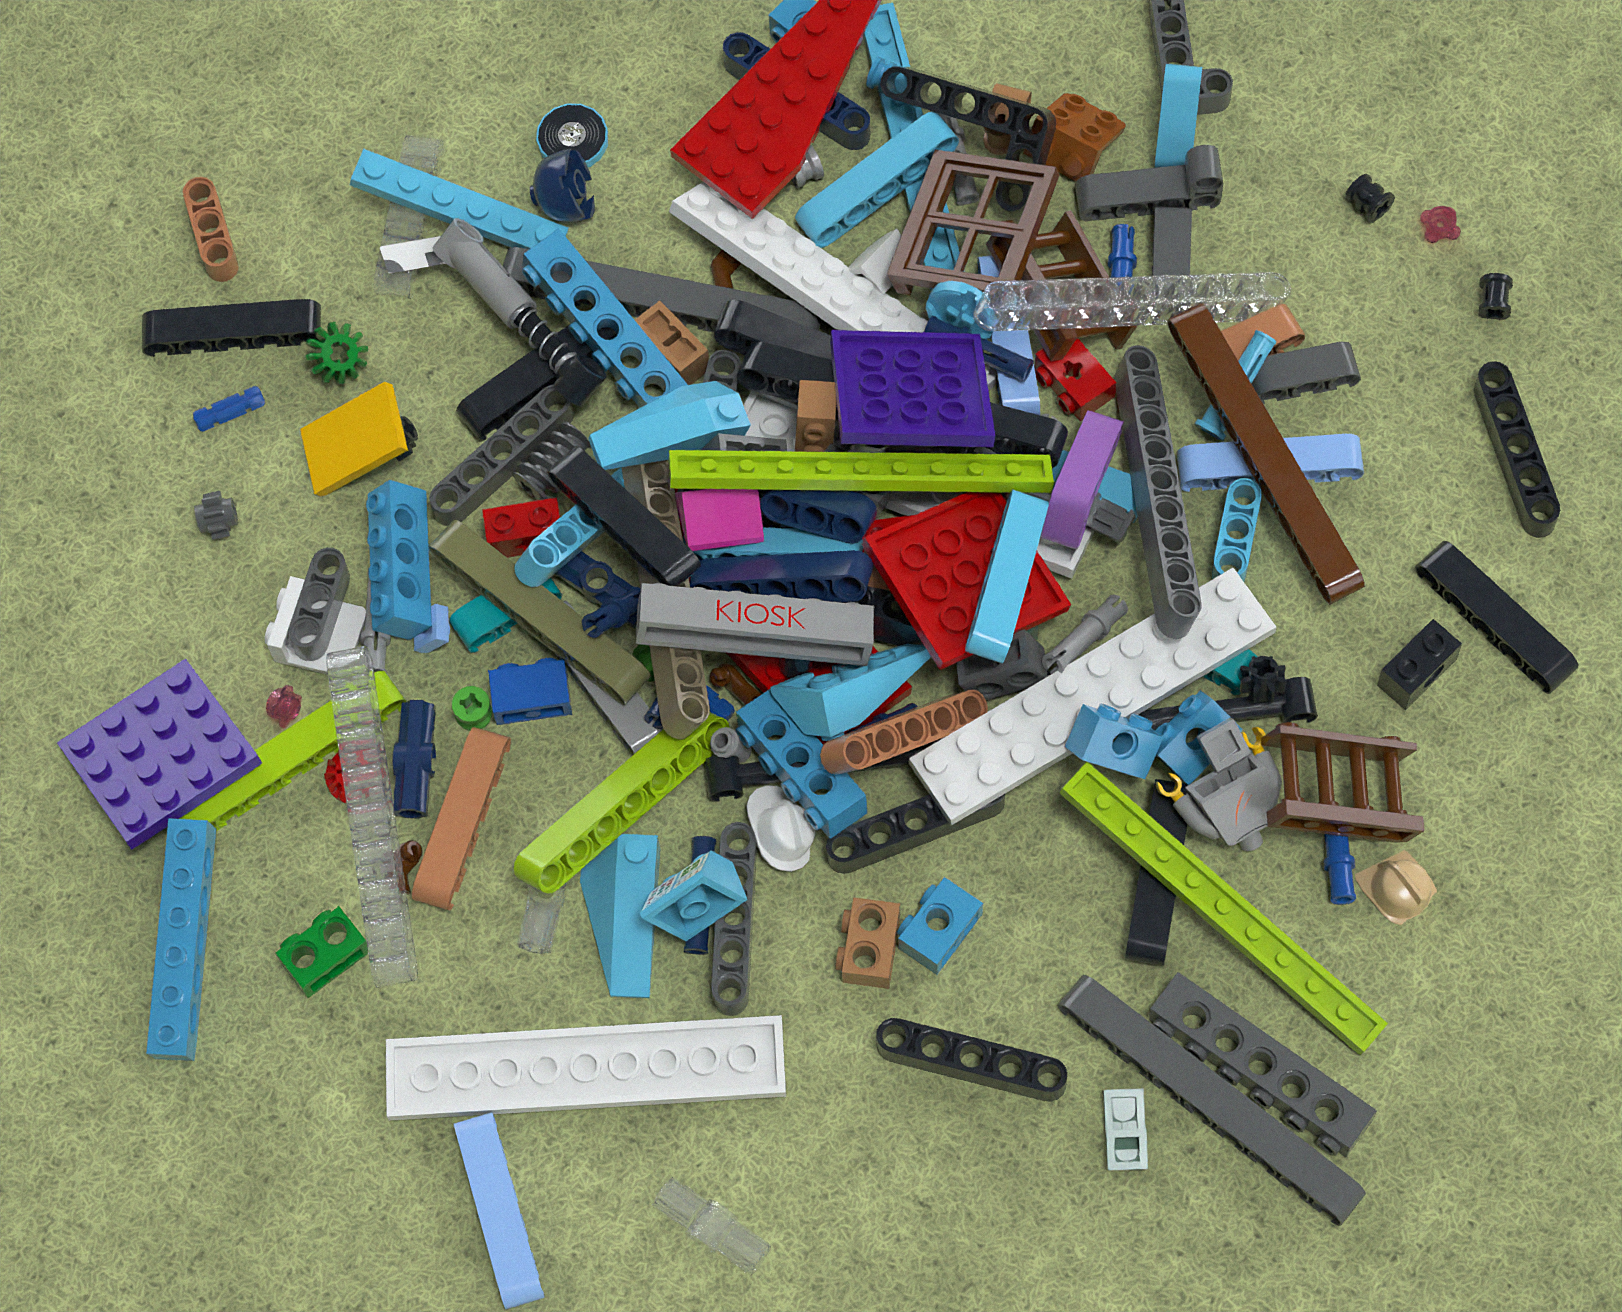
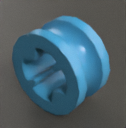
M878 57L868 73L867 87L871 89L878 87L879 92L883 93L880 85L881 77L888 68L897 66V64L893 62L885 64V59Z

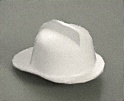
M766 785L757 788L749 796L747 803L748 818L755 833L757 846L762 857L771 866L781 871L792 872L798 870L809 861L810 846L815 837V829L808 822L804 814L805 809L798 806L796 802L790 801L781 787Z

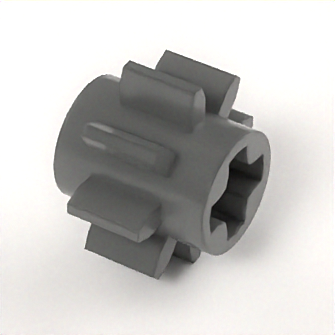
M221 491L203 494L202 504L194 506L199 531L201 533H211L212 540L230 536V527L238 525V515L233 498H222Z

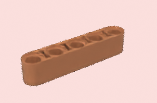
M976 690L944 696L829 740L821 749V763L829 773L834 775L864 769L948 736L987 713V702L984 696Z
M476 727L470 730L412 889V900L445 910H452L454 904H451L454 892H459L467 870L463 868L467 856H472L479 837L476 831L480 821L484 822L492 801L489 795L492 787H497L505 765L501 762L505 752L509 753L510 737Z

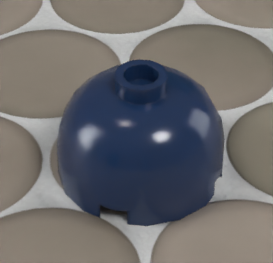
M570 149L559 151L545 157L537 166L533 176V185L530 186L531 200L535 206H539L542 212L554 221L573 223L593 217L595 212L594 195L588 200L586 198V181L592 180L581 154L577 150L570 151ZM584 198L579 206L576 199Z

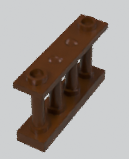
M1071 210L1065 211L1052 232L1037 235L1032 250L1058 246L1065 261L1038 265L1032 254H1030L1018 286V291L1028 309V313L1025 316L1050 361L1062 360L1077 338L1107 333L1116 350L1122 349L1137 328L1131 313L1105 271L1082 227ZM1013 220L1002 221V222L1014 223ZM991 235L986 246L1001 271L1013 239ZM1074 275L1082 289L1080 291L1055 295L1046 279ZM1090 304L1098 317V320L1071 324L1063 308Z
M1292 722L1276 725L1275 729L1261 738V746L1281 748L1285 796L1280 804L1266 812L1267 827L1396 843L1408 842L1425 831L1423 816L1408 815L1407 811L1403 810L1399 762L1417 751V743L1401 741V738L1397 736L1375 738L1299 728L1298 724ZM1297 750L1315 753L1319 803L1305 802V799L1300 797ZM1331 755L1349 757L1353 807L1339 806V803L1335 801ZM1365 759L1383 761L1387 801L1386 812L1376 811L1372 806H1369Z

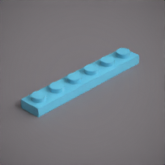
M363 149L350 180V186L451 224L455 218L462 219L476 228L483 237L511 248L531 249L558 228L565 236L568 232V227L366 149Z

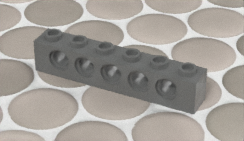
M1177 972L1150 1008L1149 1020L1153 1022L1154 1026L1170 1038L1175 1037L1185 1044L1184 1049L1202 1063L1206 1059L1219 1068L1217 1074L1231 1085L1236 1086L1239 1082L1252 1091L1250 1097L1257 1104L1266 1109H1270L1273 1106L1284 1114L1283 1120L1290 1127L1298 1132H1303L1306 1129L1318 1138L1317 1144L1333 1156H1336L1339 1152L1344 1157H1347L1376 1115V1109L1179 972ZM1195 1015L1202 1019L1204 1025L1198 1029H1192L1184 1024L1183 1019L1186 1016ZM1221 1038H1229L1234 1041L1237 1048L1231 1052H1224L1217 1047L1216 1041ZM1253 1061H1262L1269 1067L1270 1071L1265 1075H1257L1250 1070L1249 1064ZM1286 1084H1295L1302 1090L1303 1095L1299 1098H1289L1283 1093L1282 1087ZM1320 1107L1330 1108L1335 1113L1336 1119L1331 1122L1322 1121L1317 1117L1315 1110Z

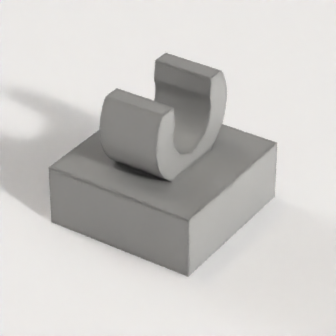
M1232 718L1226 719L1196 737L1213 770L1216 772L1251 754L1246 741Z

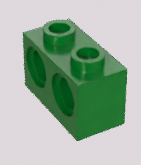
M340 906L332 911L326 910L320 913L313 920L312 926L303 933H295L286 938L275 954L298 987L309 998L368 955L371 950L365 938ZM336 932L347 933L346 938L341 943L335 945L328 943L332 934ZM305 955L315 957L309 967H296L301 957Z

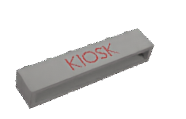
M642 583L637 606L636 644L867 666L873 647L874 606L860 605L855 602H829L816 598L799 599L783 597L781 595L768 596L748 594L741 591L727 592L707 590L702 587L687 588L668 586L662 583Z

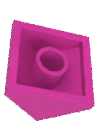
M701 489L675 493L685 541L692 551L764 542L758 489Z

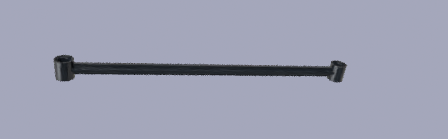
M1307 677L1286 679L1285 693L1276 692L1273 703L1270 701L1254 703L1249 696L1215 701L1234 721L1282 715L1283 723L1305 719L1307 723H1310L1318 717L1311 679ZM1180 705L1149 709L1138 715L1152 721L1151 728L1156 730L1162 724L1169 723L1179 713ZM943 738L864 769L851 772L909 765L910 757ZM713 755L705 761L709 799L714 802H719V798L729 796L739 799L744 795L743 787L782 782L775 773L769 775L760 762L740 764L738 756L721 758L717 755ZM795 762L790 766L798 768L806 765V763Z

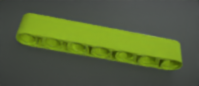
M385 671L374 672L255 749L254 751L262 762L261 765L179 819L208 820L216 828L217 832L226 826V821L237 815L240 817L260 804L258 800L268 793L272 796L292 783L290 779L300 772L304 775L324 762L323 757L332 751L336 754L339 748L344 749L356 741L355 736L365 730L367 733L388 720L387 715L398 709L400 712L402 703L407 701Z
M710 712L708 718L685 739L673 738L664 729L660 731L522 850L514 862L515 876L544 893L549 894L557 891L703 764L707 758L711 757L714 754L710 745L711 737L720 728H730L728 721Z

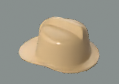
M1405 850L1355 874L1356 881L1364 894L1383 916L1398 925H1402L1406 920L1419 915L1429 905L1432 896L1437 892L1427 871Z

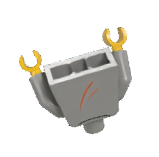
M1259 727L1252 728L1256 736L1254 745L1249 743L1246 733L1241 732L1253 755L1249 754L1219 772L1213 771L1185 787L1188 794L1184 795L1182 793L1181 780L1175 774L1168 773L1175 782V787L1171 792H1166L1162 785L1156 782L1157 791L1161 795L1171 797L1175 801L1173 804L1174 808L1191 829L1211 840L1221 838L1228 846L1239 843L1244 851L1255 850L1263 843L1259 831L1267 827L1266 812L1277 804L1282 785V777L1270 752L1265 751L1263 746H1261V738L1266 733Z

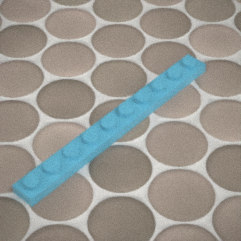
M892 2L879 5L873 19L870 20L863 34L871 66L878 57L885 59V64L893 62L897 66L910 67L894 4ZM902 73L897 75L895 79V87L900 93L907 87V79ZM878 89L890 139L923 116L920 107L891 99L879 92ZM925 174L904 189L910 213ZM947 203L943 210L944 213H949ZM936 228L923 262L924 266L954 270L960 252L953 229Z

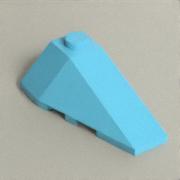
M717 381L681 386L590 434L588 439L597 463L604 470L668 460L669 450H700L718 433L745 436L751 424L739 393Z
M905 644L871 654L867 666L836 664L832 666L833 673L815 677L812 672L805 673L770 687L771 693L804 734L821 736L823 741H829L844 735V731L860 725L929 660L931 655L924 645Z
M621 834L581 869L580 883L611 997L650 998L655 925L643 920L640 911L649 893L658 887L661 851L658 835Z

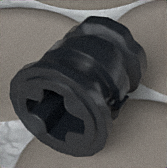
M1363 174L1352 182L1346 191L1345 198L1350 203L1355 202L1356 209L1361 213L1366 212V220L1373 223L1391 208L1395 196L1392 192L1384 194V188L1379 183H1372V177L1368 174Z

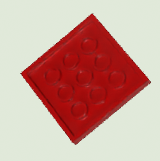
M966 492L870 534L863 539V548L871 558L939 670L974 655L966 652L965 647L1007 503L1000 492ZM1037 550L1014 634L1024 629H1031L1068 612L1072 605Z

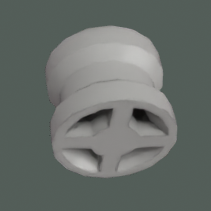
M810 145L806 154V160L801 170L791 179L797 189L804 186L806 181L811 178L818 180L824 177L821 161L812 145Z

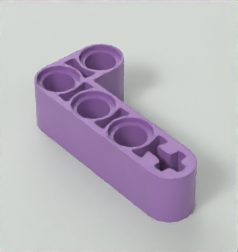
M1090 410L1087 411L1054 486L1041 538L1076 550L1079 548L1092 504L1116 450L1124 421Z

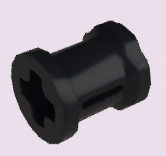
M1503 273L1483 275L1479 280V286L1483 289L1478 315L1485 319L1505 320L1511 316V306L1508 305L1509 290L1513 287V279Z

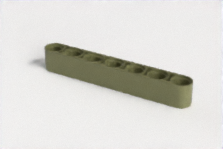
M454 519L428 546L429 551L442 565L618 703L626 705L651 677L649 671L642 663L604 633L597 638L588 636L587 634L596 627L592 626L584 631L582 627L583 617L544 586L530 587L522 583L515 574V564L462 522Z

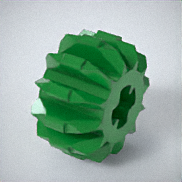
M336 322L328 323L327 332L323 328L317 327L314 332L320 341L315 339H308L306 341V345L315 349V353L306 354L305 360L311 361L316 359L317 364L310 369V372L317 374L324 369L322 375V382L329 383L334 375L338 385L344 384L346 380L345 373L351 379H356L359 375L353 365L358 367H366L367 361L359 358L358 353L368 352V346L357 347L356 342L363 335L361 332H356L349 337L351 325L348 323L343 324L340 331ZM332 344L333 347H342L343 351L340 353L341 362L340 359L331 360L330 355L333 353Z

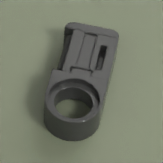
M1097 492L1086 527L1119 543L1125 539L1129 525H1132L1135 514L1132 509L1129 514L1126 513L1127 509L1103 498Z

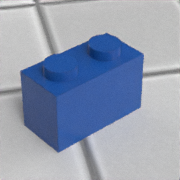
M543 658L536 661L535 664L519 666L515 663L500 665L497 669L488 670L492 708L497 725L573 715L568 673L564 660L557 661L554 658Z

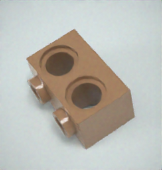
M660 300L635 319L637 324L688 385H691L705 374L709 360L708 349Z
M800 380L795 452H824L831 443L833 444L836 416L835 382Z
M853 897L852 909H844L841 933H848L846 947H838L836 970L842 971L843 983L890 989L897 931L901 915L900 903ZM868 918L876 919L881 923L873 931L864 930L860 926L861 922ZM863 955L870 956L875 960V963L869 968H860L854 962Z

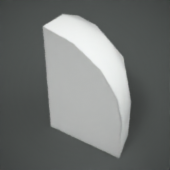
M895 229L879 238L849 266L850 272L854 275L859 274L871 281L873 287L882 294H885L893 285L887 273L901 239L899 230Z

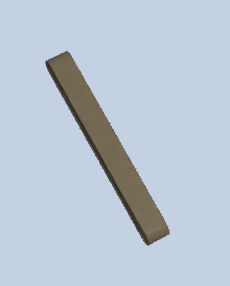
M668 460L622 467L625 489L683 541L674 488H670ZM636 561L640 589L642 583H659ZM689 578L679 587L690 588ZM649 645L663 729L673 738L685 739L710 714L701 651Z

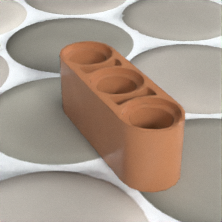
M194 177L185 184L183 197L200 256L209 277L214 281L225 282L237 274L239 267L224 212L213 182L206 177ZM208 197L203 202H196L200 198ZM214 227L217 228V229H216L215 231H213V232H208V233L205 232L207 229L214 228ZM219 258H226L221 263H214Z
M1286 304L1274 306L1221 331L1237 360L1240 359L1256 330L1269 335L1277 341L1268 356L1284 353L1283 349L1293 344L1297 347L1306 337Z

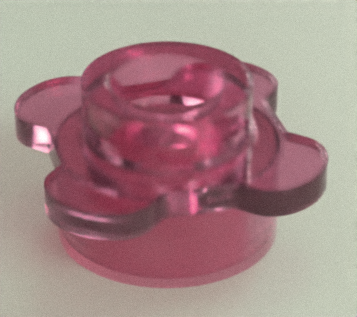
M1437 206L1422 212L1420 221L1425 224V239L1428 242L1436 243L1439 239L1445 238L1456 240L1460 236L1461 229L1456 226L1457 217L1456 211L1453 208ZM1437 223H1443L1444 226L1438 227Z
M285 685L282 689H275L268 697L266 703L267 715L277 719L280 727L286 728L289 722L298 716L301 709L302 696L295 694L291 685Z

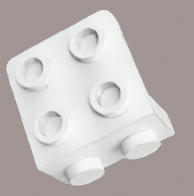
M290 576L287 588H282L277 598L276 606L279 611L275 623L270 622L265 633V644H267L274 662L340 678L347 676L365 625V608L343 602L324 656L315 661L302 660L294 651L288 630L305 580ZM316 601L311 608H322L328 601ZM307 634L301 638L300 642L309 643L317 635Z

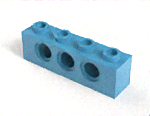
M388 480L368 493L366 503L369 522L367 541L370 551L369 578L371 581L370 612L372 614V630L411 640L432 627L426 490Z
M771 689L736 711L738 728L735 731L739 735L740 741L746 748L752 746L759 754L758 759L764 770L769 775L775 773L782 781L781 787L786 796L793 803L798 801L805 809L804 814L815 830L821 828L831 839L868 813L865 793L848 773L834 775L824 768L820 757L823 744L815 735H807L801 731L773 697ZM772 735L783 736L779 740L768 739ZM795 762L806 763V765L798 768L790 766ZM818 789L829 790V792L824 795H817L813 793Z

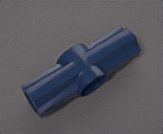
M582 551L555 573V575L582 592L589 602L599 604L600 606L608 598L619 597L633 587L614 574L608 564L596 561ZM596 577H602L608 581L600 589H594L588 585ZM637 612L631 615L626 623L634 629L637 626Z
M409 700L401 705L399 742H395L393 750V773L396 776L393 813L395 816L402 818L420 819L428 816L430 777L435 775V771H432V758L436 759L435 743H433L436 708L433 703H428L424 700Z

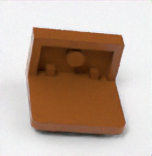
M1064 93L1047 107L1055 115L1056 130L1046 166L1056 167L1059 173L1074 181L1086 175L1094 174L1102 151L1124 132L1126 124L1112 112L1101 110L1087 103L1083 97L1077 94ZM1040 115L1035 118L1031 129L1035 134H1038L1043 128V120ZM1024 149L1023 154L1033 159L1031 152Z

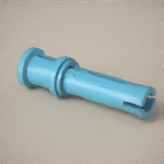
M1258 330L1254 332L1250 343L1238 360L1251 383L1273 346L1277 343L1272 337ZM1210 404L1203 418L1197 419L1195 425L1213 437L1224 441L1226 429Z

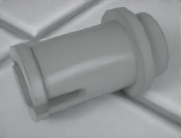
M720 728L711 737V750L718 757L738 756L739 762L743 763L751 755V747L746 748L740 741L737 732L731 728Z

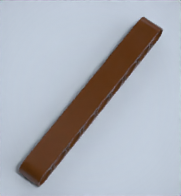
M1199 303L1169 318L1167 324L1174 341L1324 600L1331 605L1364 588L1365 582L1357 564L1207 307L1203 303Z

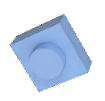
M439 604L431 606L432 627L414 637V651L429 653L449 642L450 624L447 606Z

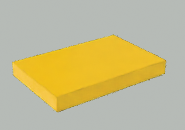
M385 381L300 429L314 494L318 496L328 495L408 451L392 384Z

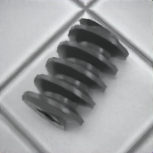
M566 421L559 425V432L553 431L548 436L549 442L543 441L538 446L539 453L532 452L528 455V462H522L517 466L518 473L512 472V476L518 485L537 500L548 499L544 492L546 489L555 494L560 491L550 479L547 473L548 469L575 446L580 447L584 451L587 448H592L587 437Z

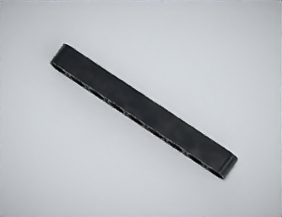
M756 341L749 345L738 371L737 379L742 386L749 390L798 403L800 380L834 382L833 364L831 359L767 342ZM990 402L995 441L994 447L985 448L992 450L996 454L1050 455L1052 468L1057 466L1068 436V429L1064 424L1052 418Z

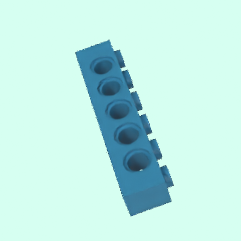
M559 228L523 254L522 266L524 268L522 273L533 287L539 285L547 295L545 300L548 306L556 315L562 313L570 323L568 328L571 334L579 343H587L594 352L592 354L593 360L605 372L609 370L617 380L615 385L626 400L632 398L638 407L641 408L681 386L688 385ZM556 271H563L571 279L565 283H558L552 279L551 275ZM586 299L593 304L594 308L584 312L578 310L574 303L577 300ZM609 327L616 332L617 336L614 339L605 340L598 335L597 331L601 328ZM631 355L640 361V365L636 368H627L622 364L621 359ZM648 384H657L663 389L664 393L661 396L652 397L645 392L644 387Z
M168 818L146 1054L154 1059L195 1061L216 828L208 820Z

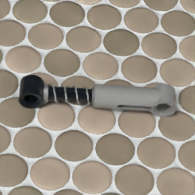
M455 218L434 244L433 251L444 263L456 269L509 328L519 327V334L523 337H528L529 345L539 350L540 358L550 362V369L556 374L555 387L559 393L575 405L584 406L606 379L605 371L590 357L567 349L568 343H562L557 338L558 332H552L546 326L547 321H542L537 316L536 302L482 244L484 239L480 232L468 222Z

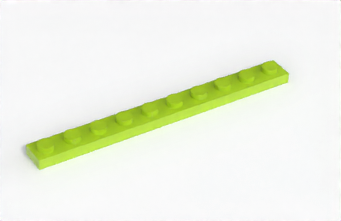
M669 450L668 458L670 488L931 492H1011L1013 489L1022 493H1052L1054 485L1050 455Z
M1086 762L1061 789L1060 794L1358 1055L1364 1053L1387 1026L1388 1023L1089 762Z

